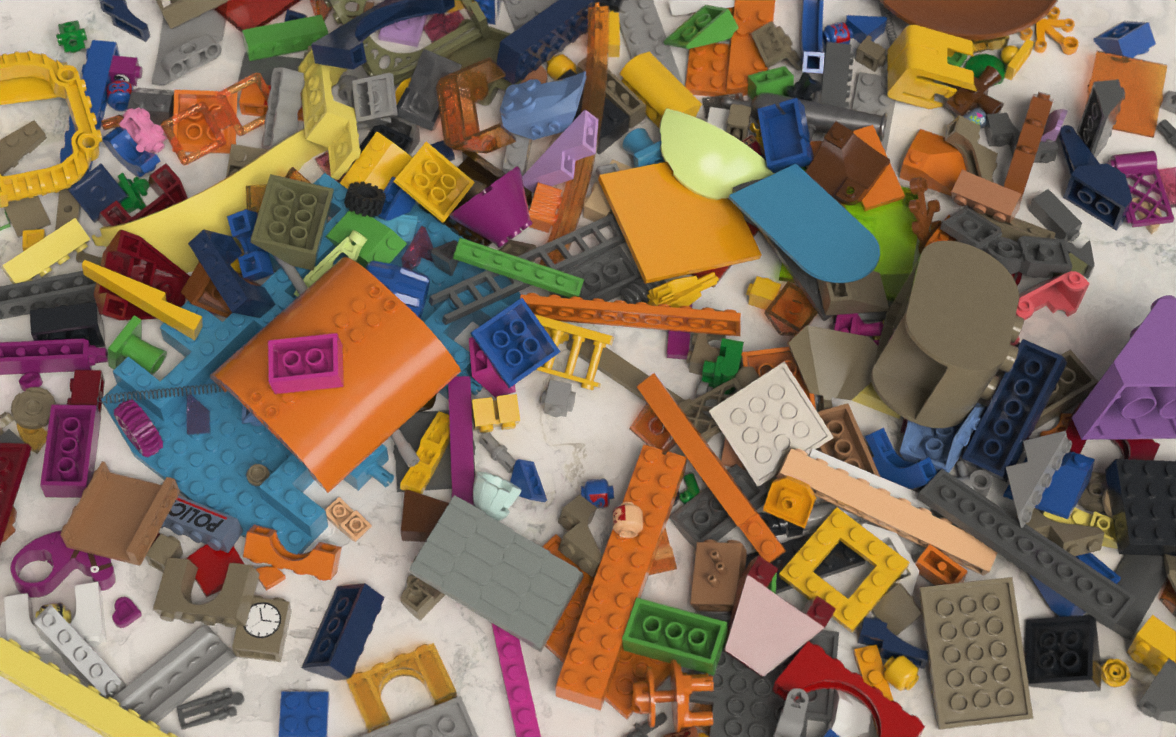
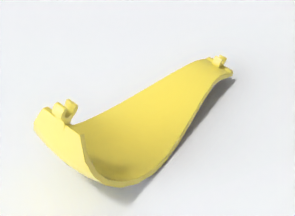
M304 128L278 143L229 177L188 199L125 224L99 228L102 236L96 237L92 235L94 244L107 247L117 232L124 230L142 237L184 272H192L199 263L198 258L188 244L203 229L232 236L227 216L245 209L259 214L270 174L293 179L307 161L327 151L328 147L306 140ZM233 237L238 247L241 248L242 244L240 241Z

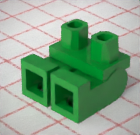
M722 338L720 356L717 357V362L704 361L702 381L708 382L709 387L714 389L735 378L741 367L744 342ZM735 387L726 390L725 395L732 394L736 390Z

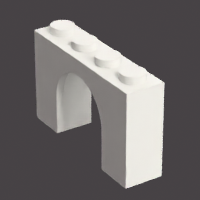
M99 583L74 585L76 614L70 623L71 627L90 647L106 642L102 590ZM28 593L4 597L7 641L9 639L16 641L21 646L20 649L25 652L30 650L34 653L50 654L55 651L41 639L34 626L32 602Z

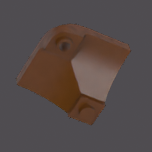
M835 121L825 135L822 145L805 172L839 203L855 205L861 202L890 164V159L866 144L852 130Z

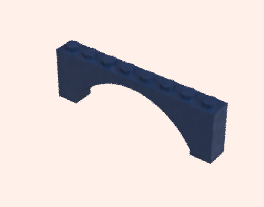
M384 0L312 43L315 64L354 70L367 62L363 41L369 35L381 28L406 19L438 13L444 14L455 7V1Z

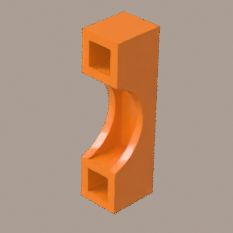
M253 525L247 531L243 557L250 559L253 563H267L276 569L286 568L293 570L294 573L299 575L309 574L315 576L318 580L326 581L331 580L338 571L342 547L319 542L310 552L293 554L287 551L281 544L276 530Z

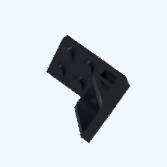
M423 49L409 86L406 87L397 104V117L434 131L440 121L462 65Z

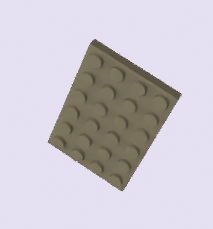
M1013 577L918 588L938 730L1034 719Z

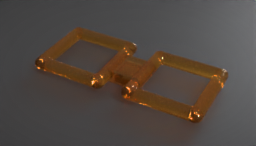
M256 72L218 92L216 97L221 106L212 111L208 109L205 102L201 101L161 122V127L182 165H188L224 146L226 139L221 131L230 126H233L238 136H243L265 124L266 114L242 126L226 98L256 82L268 103L270 90L260 73ZM201 111L216 140L186 155L171 126Z

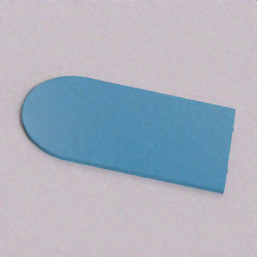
M797 164L729 195V199L802 270L819 280L832 283L853 282L869 275L879 262L880 247L874 235Z

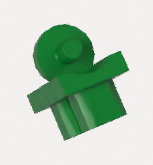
M122 172L118 175L120 180L118 184L129 196L121 202L122 207L128 213L133 212L137 208L140 210L144 209L146 204L141 195L146 196L148 194L147 190L150 184L146 179H139V177H135L133 181L127 179Z

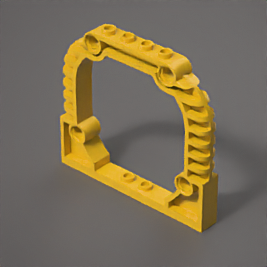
M16 51L13 54H2L0 56V81L18 77H37L50 82L53 92L57 96L66 99L76 130L71 139L72 154L62 163L49 168L9 176H1L0 174V208L7 207L9 201H19L28 197L34 198V196L38 195L44 196L47 193H57L60 190L70 188L83 177L87 169H89L91 161L96 160L100 155L99 142H102L100 129L96 130L95 128L97 120L95 113H91L89 109L92 108L90 97L85 96L84 93L86 91L84 79H80L79 73L74 66H63L58 60L55 61L43 53L37 54L32 53V51L19 53V51Z

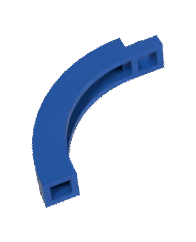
M803 0L800 49L802 72L823 73L825 54L822 43L824 0Z

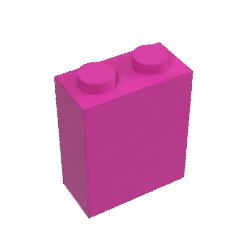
M469 338L472 377L495 398L516 392L515 385L508 388L474 338Z

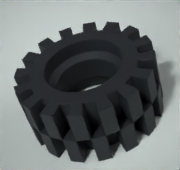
M354 182V184L351 183L348 186L344 204L346 208H349V211H355L357 215L360 213L364 217L366 215L369 217H373V215L378 216L382 212L386 194L383 193L382 189H378V186H371V183L367 185L365 182L360 184Z

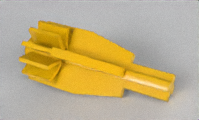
M711 272L698 279L697 276L673 279L649 290L647 297L650 301L647 303L651 306L667 304L675 308L690 306L702 296L701 291L718 284L719 278L715 276V272Z

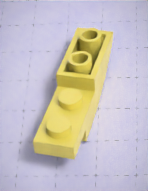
M1074 508L1069 519L1045 511L1042 512L1045 517L1055 522L1098 527L1105 533L1102 546L1118 549L1112 518L1095 511L1091 515L1077 508Z

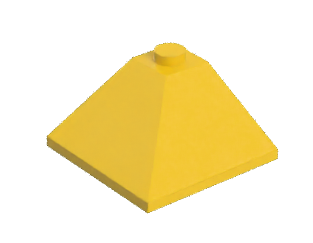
M427 142L423 144L393 181L442 223L475 183Z

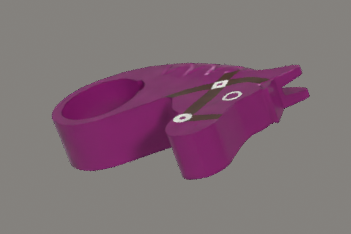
M61 531L49 533L33 540L24 546L11 562V574L15 587L21 594L28 593L31 598H39L50 594L75 569H79L86 576L92 577L93 582L99 583L102 591L112 588L116 581L110 558L67 548L60 535ZM47 560V563L53 566L51 574L43 581L29 583L19 578L22 568L31 562H45Z

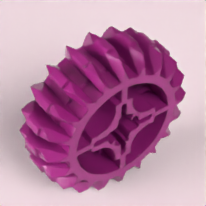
M129 399V401L120 403L114 409V416L119 426L142 456L150 457L163 448V441L159 432L138 403Z

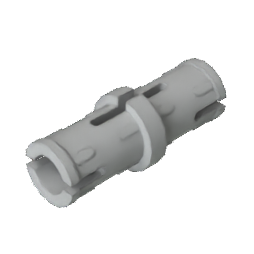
M491 433L484 434L482 437L485 440L481 438L479 443L491 453V458L494 461H498L508 473H512L516 460L507 452L505 445H500Z

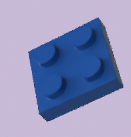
M281 692L278 737H327L329 692Z

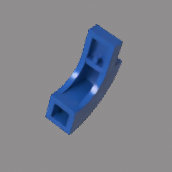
M116 127L102 138V141L114 157L137 177H142L144 174L153 171L156 168V164L160 162L157 154L145 150L138 152L136 150L138 144L124 128Z

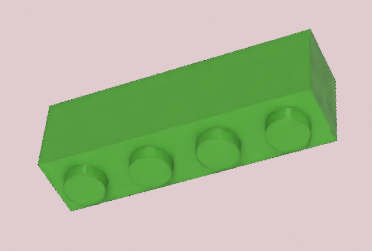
M322 15L245 29L242 32L244 47L249 61L308 50V46H311L312 43L328 34V29Z

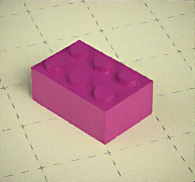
M337 333L268 340L269 384L275 394L344 387L343 348Z

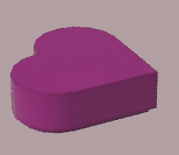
M121 597L116 600L114 604L116 611L113 613L112 620L118 628H125L142 616L141 611L128 597Z

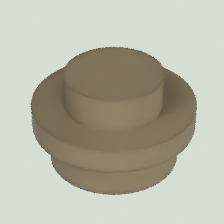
M255 464L247 471V480L253 486H260L270 476L269 470L261 464Z

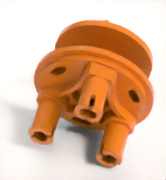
M671 660L670 690L654 691L652 668L646 667L645 681H638L633 684V711L637 714H647L649 727L653 728L655 727V703L671 702L675 732H680L681 728L713 725L712 711L691 712L689 710V694L697 691H713V676H708V673L687 675V672H682L680 663H677L676 660Z

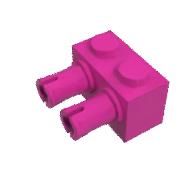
M858 313L839 314L836 318L834 330L863 336H881L883 323L866 324L861 320ZM873 340L878 346L879 340Z

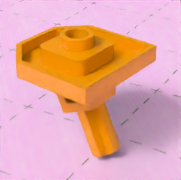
M787 475L772 482L763 511L805 528L816 496L809 484Z

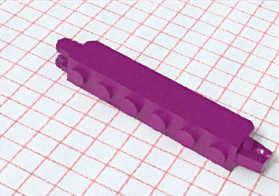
M86 339L0 342V375L91 370L95 363L108 362L107 349L96 348V346L90 345Z

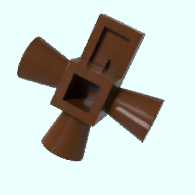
M986 66L978 79L974 77V85L977 91L943 82V84L958 90L946 101L945 106L958 116H963L969 110L971 111L979 107L986 115L1000 113L1004 103L988 96V89L1001 81V75L992 66Z

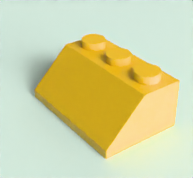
M376 132L340 184L348 189L351 183L358 182L360 184L365 182L367 185L371 183L373 187L376 185L378 189L384 191L392 176L396 178L413 157L392 141Z

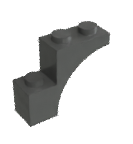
M1008 113L987 114V124L984 130L989 147L1009 145L1013 158L1021 132L1013 125ZM1040 141L1034 163L1055 161L1059 150L1057 142Z

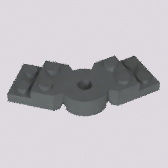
M968 207L960 210L941 224L940 229L957 239V242L974 246L998 260L1010 274L1021 272L1025 276L1047 278L1049 271L1067 273L1072 270V263L1064 240L1022 236L1015 242L1009 238L1001 237L1002 231L1000 227Z

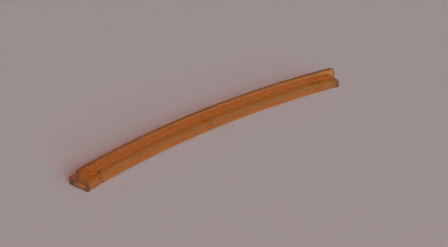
M599 2L595 3V7H588L587 77L581 113L587 110L599 119L596 152L604 111L609 57V7L600 6ZM596 154L575 161L574 179L566 182L559 210L547 243L576 230L589 187ZM571 243L565 245L568 251L571 246ZM558 249L547 253L554 264L565 260ZM541 259L539 264L546 266V264Z

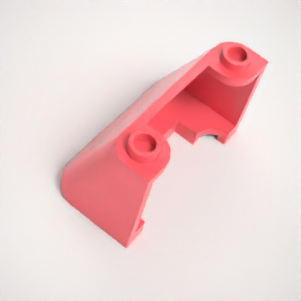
M1076 271L1067 272L1042 281L1019 294L1016 315L1026 320L1035 311L1047 306L1052 313L1062 310L1066 312L1067 316H1070L1077 312L1090 283L1083 275ZM1018 337L1014 343L1010 342V344L1015 346L1020 338Z

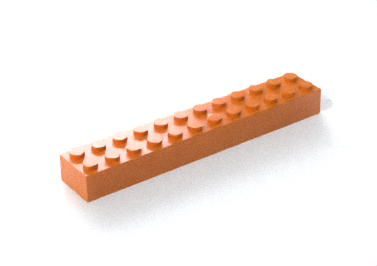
M643 444L623 502H632L641 508L643 512V530L633 538H622L614 529L612 530L556 683V697L601 711L623 650L622 638L636 598H641L686 470L687 457L668 451L664 455L663 450Z

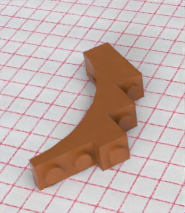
M1038 92V95L1033 94L1003 186L1020 193L1021 200L1054 99L1050 98L1051 95L1044 92Z

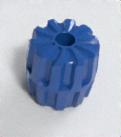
M370 261L366 269L421 319L430 285L429 277L403 266Z

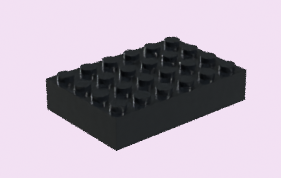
M1115 459L1105 469L1118 553L1124 555L1163 556L1167 554L1176 556V461Z

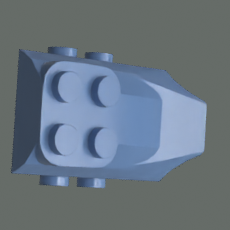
M586 71L565 79L543 84L537 79H531L527 82L509 86L506 89L500 107L501 119L505 130L532 140L564 132L572 124L577 112L587 77L585 76Z
M976 403L969 416L962 423L949 428H931L908 420L900 448L901 455L908 462H918L930 457L937 473L941 469L949 473L960 458L962 447L968 444L970 435L974 430H977L988 406Z

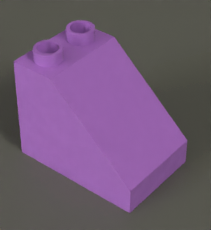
M1166 295L1152 303L1150 313L1141 325L1131 331L1129 341L1072 417L1081 440L1176 439V298L1174 296Z

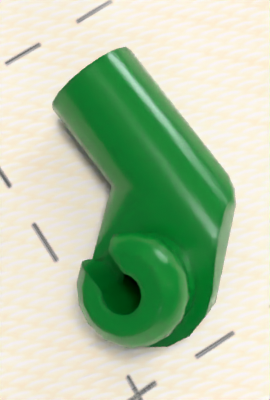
M692 473L684 476L687 489L684 493H680L679 496L680 501L684 505L700 493L696 478Z

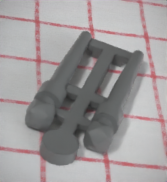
M226 688L222 692H213L212 695L178 706L177 714L181 729L206 724L218 719L219 721L227 719V716H236V708H228V705L235 704L238 706L243 704V694L236 692L232 695V690ZM208 703L206 706L184 713L182 711L183 709ZM221 707L224 708L223 710L217 711V713L215 714V709ZM210 712V716L185 724L184 719Z

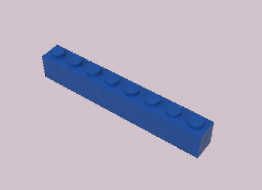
M92 40L90 48H87L86 51L87 62L82 66V79H84L86 84V91L84 93L85 96L90 97L92 108L89 109L91 113H95L97 120L95 128L96 130L100 129V131L107 107V86L112 83L109 74L113 56L120 55L117 43L111 41ZM71 114L69 116V131L65 132V147L61 148L60 163L72 154L71 139L76 130ZM91 161L89 169H87L83 177L91 171L93 161Z

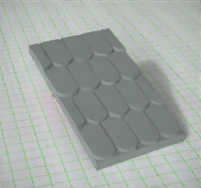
M455 495L409 568L410 574L540 652L543 650L584 577L583 573L576 567L554 556L547 549L514 532L512 528L486 515V512Z

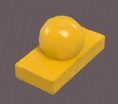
M1027 38L1020 49L1013 45L1002 49L1000 53L1001 60L1008 65L1004 78L1010 81L1014 78L1031 55L1034 45L1033 41Z

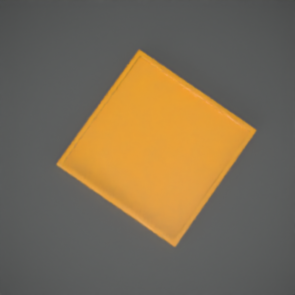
M668 162L599 175V183L645 284L761 258L762 254L741 210L730 199L721 198L713 200L690 191L673 176L674 171Z

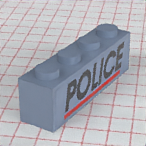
M179 495L161 527L168 528L179 536L182 534L188 536L196 543H205L216 551L222 550L229 553L243 533L237 518Z

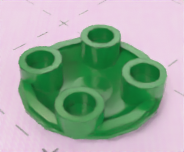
M977 54L967 61L965 69L972 70L974 77L977 79L986 66H992L1001 75V81L997 84L1003 82L1006 70L1002 61L997 57L989 54Z

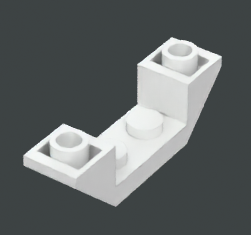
M867 523L862 524L861 526L910 562L907 569L901 575L903 579L896 581L894 587L902 583L910 596H912L919 569L898 534Z

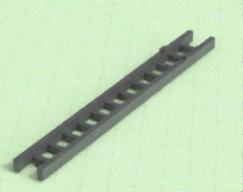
M611 214L518 257L528 261L541 257L547 267L562 272L626 241L614 214ZM610 225L617 236L606 240L600 229ZM593 233L600 244L589 248L582 237ZM575 241L583 252L572 256L565 245ZM558 249L565 260L554 264L547 253ZM487 270L431 295L429 303L433 306L450 298L455 307H457V310L443 316L442 322L444 325H447L532 285L508 277L512 284L501 289L494 280V277L500 274ZM487 281L494 293L482 297L475 286ZM469 290L476 301L464 306L457 294Z

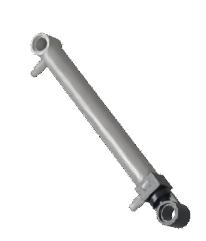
M959 460L957 462V469L960 477L957 479L986 497L992 484L990 474L984 470H976L969 475L964 461ZM975 483H980L983 487H979ZM926 485L910 490L919 493ZM831 503L813 506L805 528L772 514L759 513L775 536L786 534L787 538L803 535V531L819 528L836 507L855 521L863 519Z

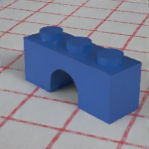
M245 209L227 216L232 237L240 241L244 250V255L238 257L243 278L257 281L273 275L274 271L269 253L250 242L258 213Z

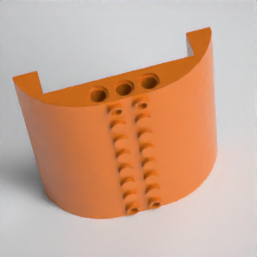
M343 257L210 374L209 377L224 392L229 391L309 470L312 478L329 493L457 376L461 369L441 341L407 305L362 265L348 257ZM338 334L343 348L344 387L280 394L274 393L269 384L268 340Z

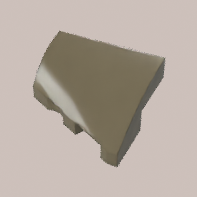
M411 574L408 575L406 581L407 588L403 591L400 600L406 609L421 621L445 594Z

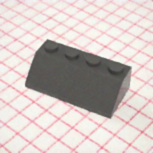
M1119 79L1096 81L1093 83L1077 130L1078 136L1095 158L1106 146L1108 138L1111 137L1112 127L1116 124V116L1121 109L1120 105L1122 100L1125 99V90L1121 87Z

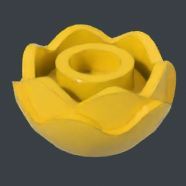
M1108 659L1101 666V678L1111 687H1121L1130 679L1129 668L1125 662L1119 659Z

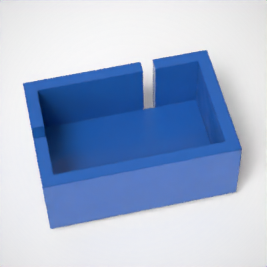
M798 98L779 103L781 109L786 114H783L776 104L757 109L767 167L774 174L794 164H797L800 168L808 166L814 159L812 146L809 144L811 140L805 107Z

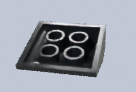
M1091 615L1026 620L1025 665L1029 687L1071 692L1101 691V661L1096 618Z

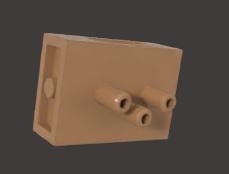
M705 540L704 542H697L690 603L695 611L732 612L738 582L745 571L747 550L739 541L728 540L727 543H718L715 540Z

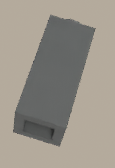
M1049 189L1032 199L1029 211L1047 230L1056 233V239L1063 238L1067 242L1069 240L1072 242L1080 235L1079 231L1082 222Z

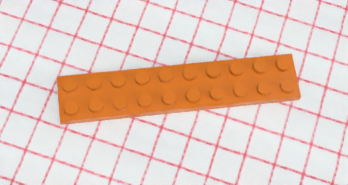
M527 293V295L520 296L535 315L557 321L741 336V313L730 309L722 312L715 311L712 308L693 309L690 306L675 308L667 304L651 306L645 302L627 304V302L622 300L605 302V300L599 298L583 300V298L575 296L570 297V299L561 298L558 295L545 297L536 293Z

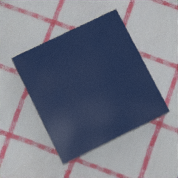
M102 163L68 188L69 192L94 223L98 221L100 212L117 200L120 204L128 198L127 194Z

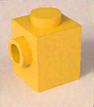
M757 276L754 284L750 283L746 295L749 296L748 304L773 312L780 296L781 284L769 278Z

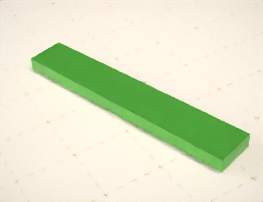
M459 238L453 255L455 260L569 298L579 297L584 282L582 278L463 238Z

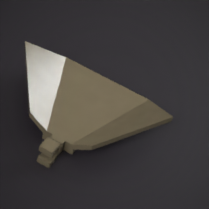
M806 325L787 342L808 393L821 396L818 412L832 408V398L854 399L872 382L871 371L878 346L868 336Z

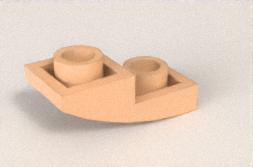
M340 497L325 509L327 519L354 542L372 527L357 510L353 511Z

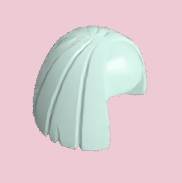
M479 471L475 476L473 484L474 506L486 512V515L500 521L509 515L510 511L508 508L515 502L522 490L506 479L502 480V477Z

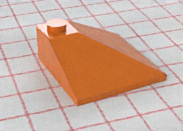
M174 90L172 152L230 154L231 144L236 145L238 92Z
M920 129L906 154L899 178L909 182L912 178H925L929 189L951 196V191L961 171L967 170L961 153L952 144L946 142L945 137Z

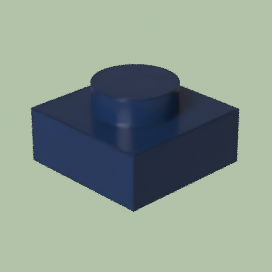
M447 139L431 144L433 148L449 161L455 160V154Z

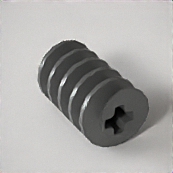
M642 277L641 279L638 278L634 283H630L628 287L621 289V299L627 302V304H636L641 301L647 303L649 302L647 297L648 291L665 284L666 281L661 280L645 284Z

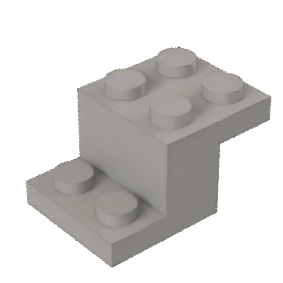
M386 73L353 80V87L346 88L348 106L355 108L357 130L391 123V117L398 116L393 74Z

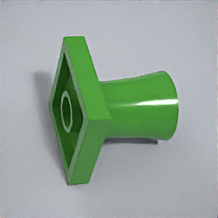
M134 315L109 346L108 363L109 367L115 369L127 357H130L146 371L154 375L163 364L167 351L142 340V320Z

